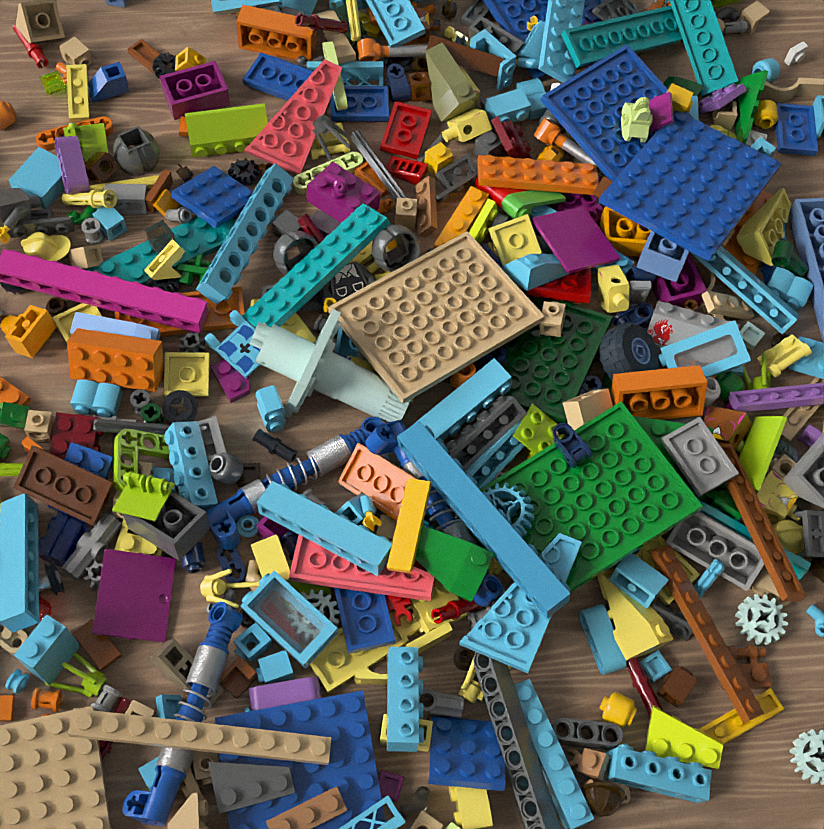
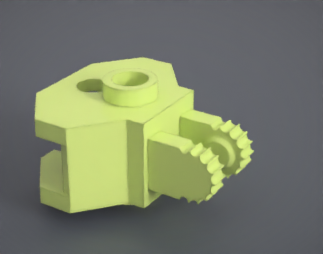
M642 97L636 103L624 104L621 126L622 137L625 141H630L632 137H636L640 142H646L649 126L652 124V114L648 106L649 98Z

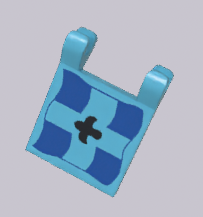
M234 310L229 316L231 322L238 326V328L222 343L211 333L205 337V342L244 378H247L261 365L255 362L261 349L249 344L255 329Z

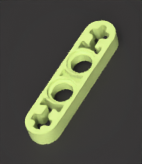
M333 41L323 42L324 58L338 65ZM341 73L333 90L337 111L348 108Z
M350 152L296 175L293 180L294 191L298 194H307V184L331 162L336 163L352 174L355 173V169L363 164L362 155L358 152Z

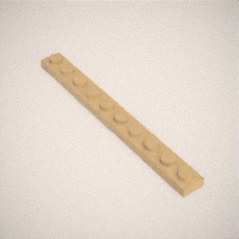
M73 708L68 733L69 737L322 765L329 764L331 737Z

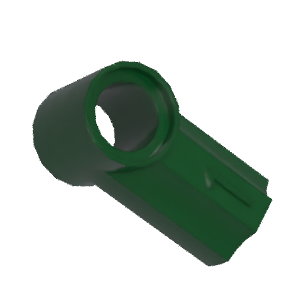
M786 240L776 242L771 263L776 267L790 271L797 277H803L808 272L809 266L793 252V244Z

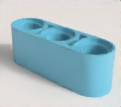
M599 604L580 610V622L600 673L605 675L625 669L626 659L614 638V628L604 605Z

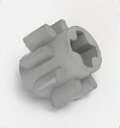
M94 561V565L90 568H85L89 576L84 577L86 583L91 582L90 587L92 590H95L96 587L99 588L102 564Z

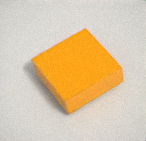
M167 189L162 190L153 203V206L165 218L167 210L177 209L180 205L179 202L171 197V193Z

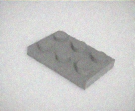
M700 417L660 440L698 497L703 496L739 474Z

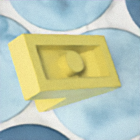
M172 239L144 271L153 280L182 277L172 266L182 258L185 250Z

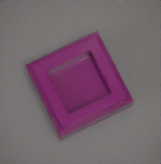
M381 770L378 778L381 798L389 796L391 801L398 803L405 777Z

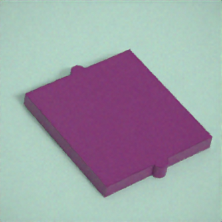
M670 91L649 100L648 106L652 114V124L649 126V132L656 129L660 130L661 127L673 123L672 93Z

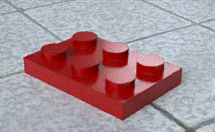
M395 101L380 145V151L418 160L431 120L432 110Z

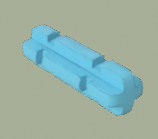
M715 559L710 564V567L706 569L693 586L700 599L717 579V576L724 570V563L718 559Z

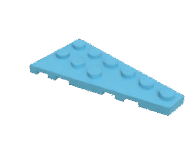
M559 533L543 550L539 558L542 562L546 561L554 570L553 574L558 580L562 579L566 583L582 542ZM514 582L491 607V610L474 625V628L468 635L462 638L459 645L529 673L552 615L546 619Z

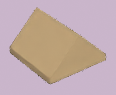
M56 0L19 3L16 27L29 43L65 38Z

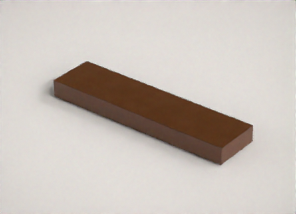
M433 35L430 36L427 49L443 42L457 65L496 78L498 77L500 63L503 62V58Z

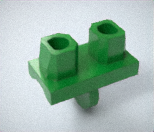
M198 253L196 259L189 258V264L192 265L178 263L177 270L182 276L179 277V282L182 285L192 286L194 276L200 277L201 281L208 268L204 267H209L211 262L204 260V255Z

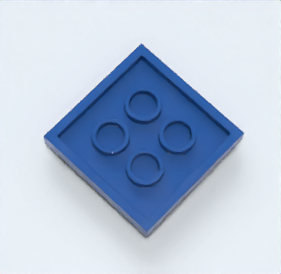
M213 166L174 189L171 197L214 228H218L242 212L253 191L216 166Z
M432 716L431 721H433L430 741L428 784L504 791L505 761L493 723L491 721Z

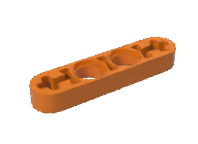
M105 116L76 123L77 126L104 123L106 126V137L113 133L112 121ZM69 125L39 132L35 137L37 146L46 151L56 149L53 137H60L64 134V128L69 127Z

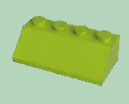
M265 103L185 113L192 158L243 152L268 124Z
M755 417L744 440L741 441L735 450L756 495L764 481L787 417ZM723 483L721 488L724 491L730 492L726 483Z

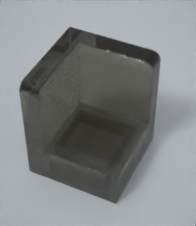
M164 220L145 230L148 244L157 255L172 239L176 242L174 233Z

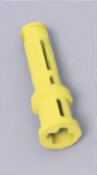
M110 189L103 192L92 190L90 193H65L62 196V202L65 206L91 205L93 208H101L102 206L113 208L117 203V196Z

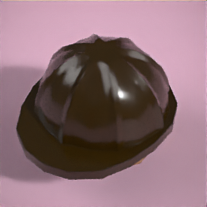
M590 779L586 780L583 787H581L589 809L595 816L604 817L614 814L625 798V791L612 783L594 782V780Z

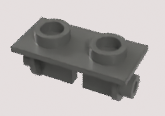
M653 601L651 607L662 617L670 633L687 641L693 631L684 615L678 611L674 615L672 614V608L660 601L658 603Z

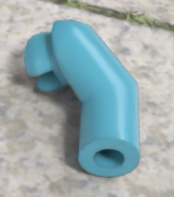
M812 604L806 610V613L815 621L816 634L824 637V612Z

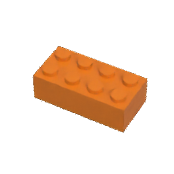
M242 5L236 20L240 49L258 53L262 52L295 61L302 55L307 60H313L317 49V30L314 31L308 27L296 26V16L247 5Z
M77 328L67 340L70 379L109 383L120 387L155 392L164 378L162 341Z
M700 365L613 374L611 401L613 406L622 402L632 416L663 420L702 416L708 382Z

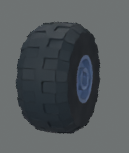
M627 322L608 330L603 336L599 347L600 361L605 373H607L612 381L613 374L659 369L657 345L651 334L645 328L640 327V325Z

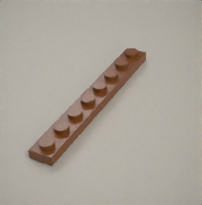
M718 443L739 472L737 476L725 483L782 602L802 601L806 594L732 444Z
M670 545L655 548L649 554L659 572L669 579L666 584L742 722L746 723L760 717L764 712L759 701L750 689L747 680L741 673L734 657L731 655L721 634L713 623L710 614L690 582L687 573L677 559L675 552Z

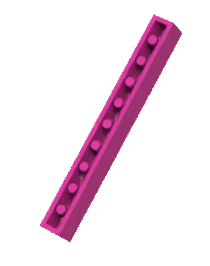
M3 249L0 254V282L179 329L195 333L199 332V334H201L209 313L207 302L201 298L187 297L178 292H167L159 287L144 286L139 282H129L116 276L102 275L97 271L82 270L77 266L63 265L58 261L44 260L35 255L28 256L16 250L9 251Z

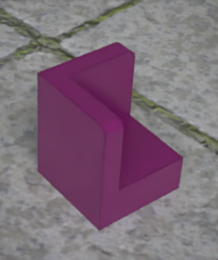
M265 516L257 524L258 535L263 539L277 535L280 540L284 534L290 531V529Z

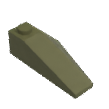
M443 42L425 50L433 107L441 122L444 123L477 107V95Z

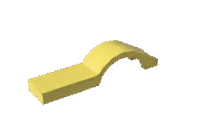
M446 622L406 644V647H418V654L450 637L453 629L449 622ZM366 667L354 673L356 684L387 685V674H378Z

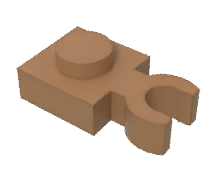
M568 748V752L574 756L572 761H568L571 769H577L576 771L580 775L602 781L610 759L606 753L584 748L583 754H580L575 748Z

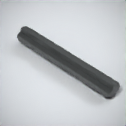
M94 419L93 430L119 433L123 429H133L165 435V432L171 425Z

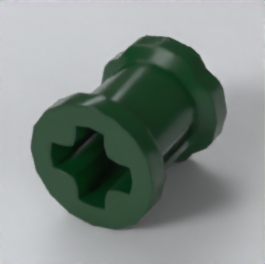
M148 403L142 408L141 416L144 419V423H164L161 409L157 404Z

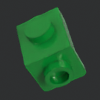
M8 402L0 403V427L7 426L25 429L30 407Z

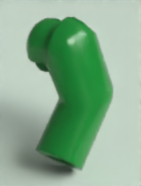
M89 205L83 213L78 214L77 211L72 210L68 213L67 217L70 216L74 225H79L85 219L93 218V213L98 208H93Z

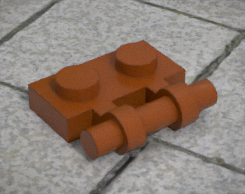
M748 645L747 648H736L735 646H727L736 664L737 658L747 657L748 664L737 665L747 680L750 689H769L771 687L768 664L758 663L757 657H766L765 647L757 648L755 645Z

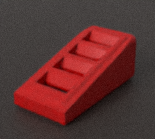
M391 156L386 168L393 177L416 185L426 176L428 164ZM393 164H397L395 169L391 168Z

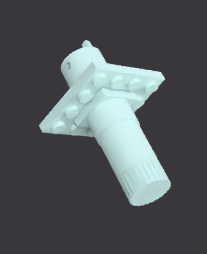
M332 309L315 343L275 324L269 327L265 323H258L249 343L261 349L255 362L297 381L285 406L284 416L290 419L293 412L298 413L306 396L310 397L313 390L335 400L342 401L373 417H378L386 423L403 418L410 400L403 404L381 376L332 352L335 347L333 338L341 324L338 321L341 312Z

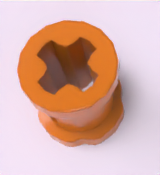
M36 687L32 695V709L45 708L52 709L53 712H59L63 698L62 690L57 689L56 692L45 691L41 687Z

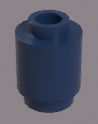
M198 541L181 559L184 571L195 574L201 572L202 568L206 566L201 542Z

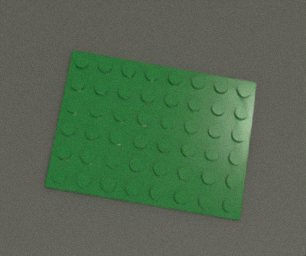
M619 402L574 430L586 442L593 453L592 457H586L579 462L575 469L567 463L553 443L479 489L481 492L485 491L488 493L487 486L493 490L496 489V483L499 484L500 488H503L504 484L508 483L509 489L516 485L518 491L522 489L525 491V497H530V504L534 507V511L531 512L534 514V520L529 521L532 525L531 529L524 528L526 536H523L522 539L527 545L530 543L535 547L538 557L559 533L582 542L566 581L570 588L569 593L703 509L700 501L622 402ZM566 435V436H564L563 438H561V440H565V439H567L569 436ZM504 499V500H501V501H502V502H509V501H511V500H505V499ZM521 510L512 518V524L520 517Z

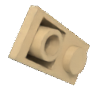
M198 792L192 793L170 820L168 829H209L208 826H205V816L208 815L207 800H204V797Z

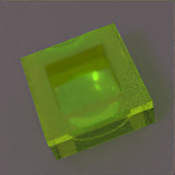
M58 71L39 77L47 96L66 90Z

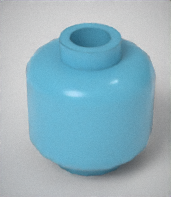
M773 58L758 61L752 68V74L767 70L766 81L768 83L776 81L780 75V66Z

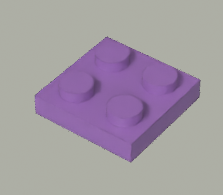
M731 84L724 88V90L720 88L712 93L713 96L711 98L706 97L699 101L698 115L720 109L746 91L744 84L737 86Z

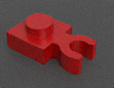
M385 595L388 611L390 613L396 611L394 615L395 624L400 627V618L404 615L412 623L413 616L406 609V607L412 606L411 598Z

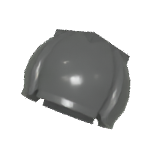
M139 126L118 134L113 146L114 159L127 174L144 175L145 170L151 172L158 164L160 155L159 145L152 134L141 129ZM141 144L130 150L127 148L130 145Z
M402 225L387 226L385 230L379 232L372 243V255L376 264L381 269L390 273L419 258L421 253V245L418 243V238L409 228ZM395 239L397 247L386 253V246Z
M290 231L288 235H282L274 243L273 258L279 271L284 275L291 271L311 250L319 245L316 239L303 231ZM297 244L300 254L288 260L286 251Z

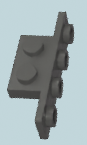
M469 154L464 155L435 174L445 191L436 196V201L439 200L442 203L450 198L449 193L452 191L458 193L466 188L464 184L468 181L470 184L475 182L478 176V168Z
M52 209L32 210V217L30 219L19 221L13 230L10 229L7 233L11 238H24L35 232H42L46 235L55 233L65 234L74 232L75 227L70 216L53 218Z

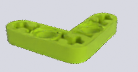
M123 429L118 433L114 440L113 482H115L114 487L119 492H122L126 486L125 481L122 480L125 472L134 471L138 474V454L169 459L170 451L169 447L166 446L165 435L133 429ZM123 437H127V441H129L130 443L127 444L126 440L123 439ZM144 439H147L152 442V449L146 448L144 446ZM121 456H127L131 460V465L123 464Z

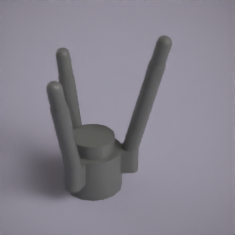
M324 113L312 123L315 127L312 131L317 136L329 161L333 159L320 133L326 135L330 131L347 148L351 147L341 136L343 135L345 138H348V134L333 123Z

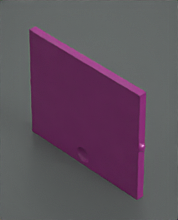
M584 206L533 217L531 220L567 273L620 261V256Z
M105 549L92 634L126 638L127 640L137 639L164 643L166 640L176 559L147 555L141 552L133 553Z

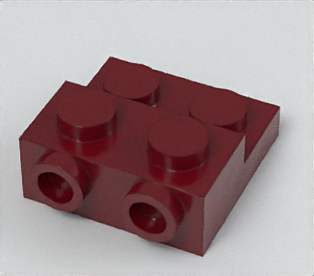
M498 116L491 120L510 157L532 159L530 155L532 149L527 140L523 141L521 136L524 133L519 125L515 126L511 120L502 122Z
M56 412L49 452L65 459L71 442L101 452L99 439L100 436H103L104 432L93 430L94 419L101 418Z

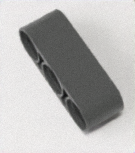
M559 718L552 725L560 745L610 750L616 748L623 740L622 729L613 723ZM557 726H562L566 729V737L558 735L556 732ZM587 729L591 733V739H584L581 736L580 730ZM605 732H611L615 736V742H609L605 738Z

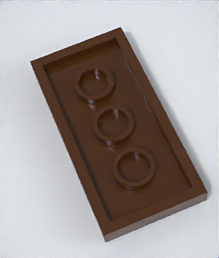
M31 446L13 488L86 523L97 526L115 482L37 446Z

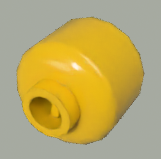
M771 100L759 102L753 117V122L757 127L768 129L777 123L779 119L778 107L775 102Z
M613 692L610 697L604 696L599 708L603 711L602 719L605 722L616 724L621 729L626 725H631L637 708L634 707V700L618 692Z

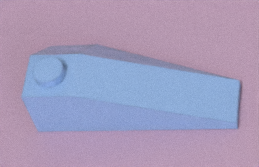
M75 312L70 329L71 334L77 328L158 341L161 336L159 329L80 312Z

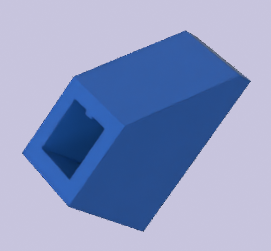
M120 62L101 67L89 81L88 90L92 103L130 92L127 78Z

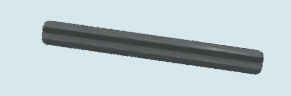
M359 130L352 132L350 139L396 202L397 197L408 198Z

